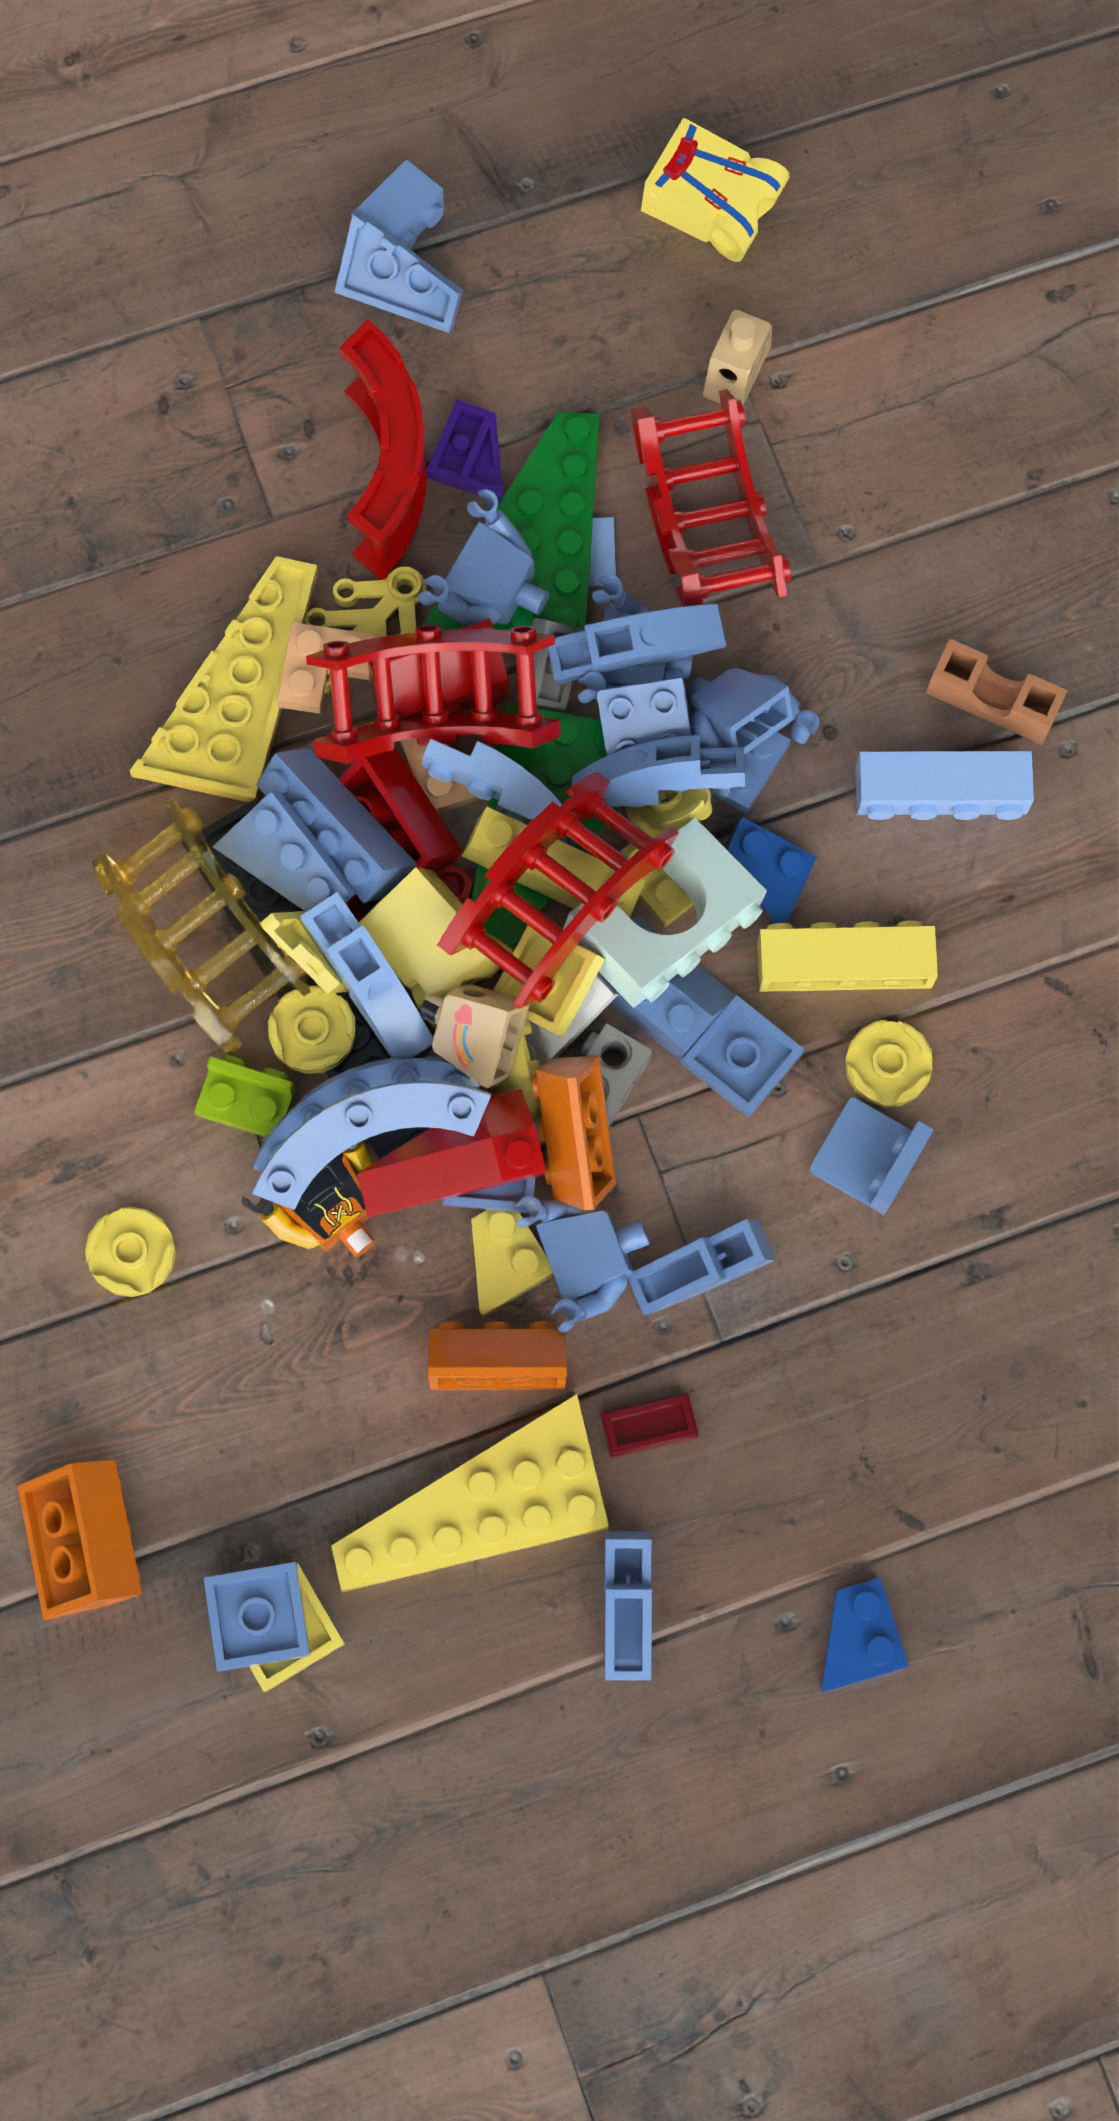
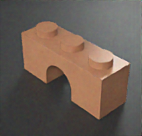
M949 638L932 674L926 694L1043 745L1068 690L1030 673L1022 681L1004 678L992 671L987 665L989 655Z

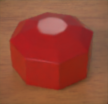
M446 865L435 872L462 904L467 897H471L473 881L464 868Z

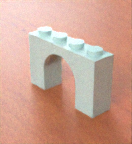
M696 818L677 831L679 834L671 846L675 849V853L663 870L691 899L697 914V924L679 934H656L635 924L616 905L612 914L603 923L597 921L577 944L605 959L599 973L633 1008L646 998L650 1002L657 999L668 988L670 984L668 981L677 974L681 977L689 974L699 964L702 954L709 949L713 953L721 949L731 938L732 934L730 932L739 925L743 929L749 927L763 911L760 905L767 890ZM581 903L569 913L563 930L582 909L584 904Z

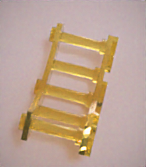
M171 798L165 803L173 820L170 826L125 862L119 860L115 863L104 851L91 863L105 894L110 896L115 893L122 907L116 911V914L151 966L173 994L177 993L180 989L184 992L185 998L196 1009L191 1016L227 1055H231L242 1046L237 1032V1028L240 1026L239 1021L289 981L305 997L311 992L304 976L307 972L262 928L261 922L242 898L246 895V891L232 874L229 873L226 876L207 845L200 830L204 827V824L198 815L189 806L182 809ZM180 839H183L190 852L140 892L136 890L133 883L137 880L135 875ZM201 867L216 890L166 930L163 928L158 929L149 915V912L152 911L151 905ZM227 904L246 930L199 968L187 970L174 952L178 949L177 943ZM258 944L276 965L277 969L229 1007L223 1005L219 1008L205 992L208 989L206 984Z

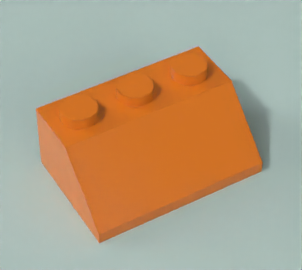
M600 1056L548 1058L536 1069L532 1081L534 1096L537 1100L540 1099L542 1116L539 1118L538 1123L539 1137L541 1142H546L548 1159L545 1161V1180L547 1185H552L553 1199L583 1210H594L616 1185Z
M442 1322L439 1323V1329H429L428 1380L430 1390H565L567 1377L566 1332L562 1333L556 1329V1323L531 1322L529 1323V1329H511V1323L487 1322L484 1323V1329H466V1323Z
M115 1459L71 1463L17 1486L43 1620L114 1605L142 1594L140 1573L136 1565L131 1540V1528L127 1520L122 1495V1484Z

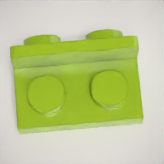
M222 1055L221 1060L209 1057L207 1062L209 1071L194 1111L195 1115L267 1138L277 1122L288 1114L293 1104L296 1090L294 1083L288 1081L289 1076L272 1068H264L263 1073L246 1068L247 1063L230 1055Z

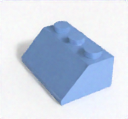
M638 915L632 919L641 928L660 934ZM699 965L684 977H681L679 974L675 975L668 981L670 983L668 988L652 1002L646 998L633 1008L619 994L610 1003L680 1062L736 996Z

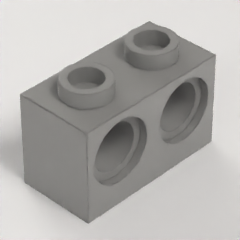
M606 1023L600 1034L594 1031L590 1034L580 1054L583 1056H600L607 1117L610 1127L650 1062L652 1049ZM608 1050H617L624 1055L625 1061L619 1066H609L604 1063L601 1056Z

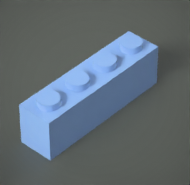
M1032 751L860 752L855 765L857 815H868L873 820L890 819L894 815H911V818L917 820H928L935 818L937 815H954V818L960 820L975 819L979 815H996L999 819L1012 820L1020 818L1022 814H1027L1034 801Z

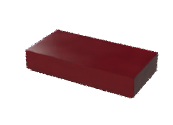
M688 1393L600 1413L610 1459L699 1438Z

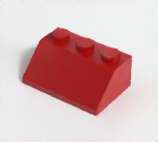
M489 618L458 630H494V627ZM440 651L443 709H447L448 713H464L466 710L475 708L471 651ZM489 651L492 705L495 706L504 697L509 695V679L501 652ZM422 653L390 657L395 714L400 719L422 716V712L426 710ZM370 661L368 665L371 690L376 703L373 661Z
M396 748L393 751L356 760L339 778L340 782L417 863V868L436 872L446 865H451L463 853ZM382 899L375 900V901H376V903L378 904Z

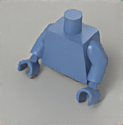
M487 489L478 491L479 496L485 501V509L482 510L475 501L468 503L467 510L473 517L479 518L484 516L486 519L485 524L478 522L446 579L433 575L423 580L425 584L432 587L434 595L425 590L418 594V599L420 603L426 606L438 603L440 611L464 627L489 618L492 624H508L518 606L539 615L547 603L549 592L532 584L535 577V564L532 559V552L519 531L502 511H496L498 499L495 493Z
M611 574L598 578V582L606 587L607 592L601 589L594 591L592 594L593 600L598 604L611 602V608L605 609L604 621L651 612L628 593L622 591L623 586L617 576ZM693 655L648 667H643L639 664L603 674L591 671L578 679L579 683H584L589 687V689L578 694L579 701L589 703L595 699L598 702L597 691L599 689L664 679L665 671L682 669L684 679L689 680Z
M731 668L712 682L698 677L692 681L688 689V697L691 700L693 711L690 725L693 734L700 735L701 749L744 747V754H747L791 721H794L790 727L791 737L794 741L804 744L808 740L810 733L815 734L819 727L818 715L810 710L801 711L798 708L800 702L789 691V687L774 675H759L739 668ZM716 789L720 796L728 797L730 789Z
M526 1196L517 1201L513 1207L524 1206L530 1212V1218H521L516 1221L519 1227H528L538 1220L544 1222L536 1225L563 1299L556 1303L549 1315L562 1312L569 1319L563 1322L558 1330L562 1333L568 1332L578 1320L584 1321L610 1310L626 1289L627 1278L634 1273L627 1253L650 1245V1240L642 1220L618 1228L613 1215L607 1210H602L598 1205L594 1210H583L556 1199L539 1201L535 1197Z

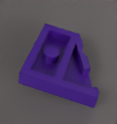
M456 399L427 467V478L479 496L478 491L491 490L497 496L498 503L500 504L504 497L501 476L496 414Z

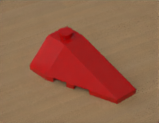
M521 1088L491 1095L474 1137L453 1130L430 1128L358 1172L357 1176L367 1218L540 1177L546 1172L536 1127Z

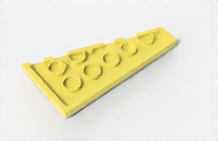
M278 556L275 557L249 595L248 603L237 619H233L229 624L220 644L215 651L210 652L176 702L175 710L162 728L159 727L152 737V743L141 759H137L131 768L130 774L132 777L244 802H250L255 798L258 800L260 789L256 784L266 769L282 708H278L277 700L291 623H305V616L308 612L318 574L317 565Z
M577 1394L331 1545L341 1591L345 1592L608 1529L607 1516Z

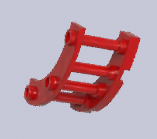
M367 319L339 347L340 356L359 375L344 391V394L366 417L376 435L381 451L377 469H375L367 489L347 516L348 522L366 536L352 553V557L379 580H386L389 573L397 568L407 553L423 514L427 482L424 453V423L416 385L403 364L401 355L385 334Z
M727 389L719 390L720 409L661 421L659 417L654 418L646 406L630 409L639 464L644 463L647 477L651 476L653 487L645 488L653 524L668 574H677L681 586L675 587V593L682 607L703 605L702 599L708 598L709 593L764 581L770 582L773 590L780 598L787 596L785 581L791 580L787 556H782L776 548L763 518L766 516L763 494L761 491L755 492L740 428V426L745 425L743 404L741 400L736 401L735 397ZM722 425L725 426L730 456L671 469L669 465L663 466L659 443L664 442L665 437ZM729 473L735 474L741 500L682 513L680 509H673L669 493L670 490H673V485ZM746 517L752 539L693 551L692 547L686 548L681 534H685V529ZM754 555L759 556L762 564L706 577L703 573L698 574L697 572L699 567Z
M423 625L417 627L415 633L383 636L352 643L346 641L325 643L323 650L306 656L307 665L330 669L335 727L331 729V734L314 740L315 756L348 764L368 756L393 751V742L417 738L419 746L428 745L430 739L441 744L457 743L458 735L467 734L482 735L483 743L515 745L532 749L561 736L560 720L542 717V713L537 710L533 656L534 652L554 645L555 636L536 633V628L533 626H518L510 630H442L439 625ZM440 651H471L475 708L471 710V713H448L447 709H443ZM489 651L516 654L520 712L516 714L497 713V708L492 705ZM422 653L426 710L422 712V716L400 719L394 710L390 657ZM373 661L377 716L373 719L374 723L356 727L352 725L347 668Z
M598 772L585 777L570 787L567 794L571 798L560 807L551 802L522 830L485 873L484 876L491 880L475 902L467 897L437 944L438 947L450 956L466 948L469 950L476 948L524 985L513 1002V1005L518 1009L535 1001L541 1003L545 1000L555 986L556 982L553 980V977L597 921L603 923L614 911L617 899L655 869L662 870L675 853V849L671 846L679 832L671 828L653 839L605 803L606 797L603 794L611 782ZM596 817L639 851L628 859L580 822L587 818L593 819ZM569 836L614 870L615 873L596 892L547 854V848L558 838ZM528 868L530 870L538 869L584 904L564 930L514 892V884ZM504 906L553 944L535 970H532L485 934L486 928L484 925L497 907L501 908Z

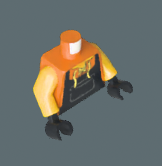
M363 1141L352 1145L322 1168L302 1194L295 1210L261 1198L260 1202L256 1205H253L245 1197L241 1199L244 1207L255 1213H260L261 1220L279 1239L307 1249L319 1246L322 1250L327 1251L342 1241L352 1255L357 1258L376 1243V1240L363 1226V1223L369 1218H367L357 1173L373 1164Z

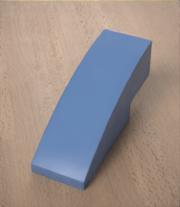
M745 1219L709 1238L702 1237L635 1270L628 1277V1280L643 1316H647L748 1274L775 1261L776 1257L759 1219Z
M604 1531L605 1680L651 1681L652 1539L650 1531Z

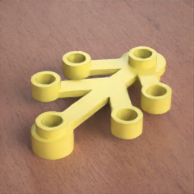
M399 567L389 573L386 580L354 582L348 578L340 579L333 587L334 600L339 606L344 608L352 607L359 598H382L381 601L371 609L326 611L322 608H313L307 612L305 624L311 625L310 622L314 618H322L325 620V624L321 627L335 629L354 628L352 631L376 634V638L387 636L386 621L398 609L400 634L415 633V606L420 603L418 594L426 590V584L423 581L425 579L419 571L411 567ZM402 585H410L413 590L408 594H401L398 588ZM344 588H349L354 592L348 598H343L338 594ZM328 674L329 678L326 681L324 693L331 691L330 674Z

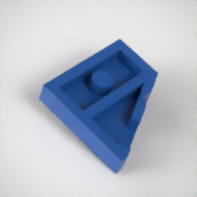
M741 817L737 820L725 845V849L767 890L760 906L771 919L769 924L787 923L817 857Z
M881 1577L835 1591L831 1629L826 1647L827 1654L824 1674L820 1686L822 1693L909 1667Z

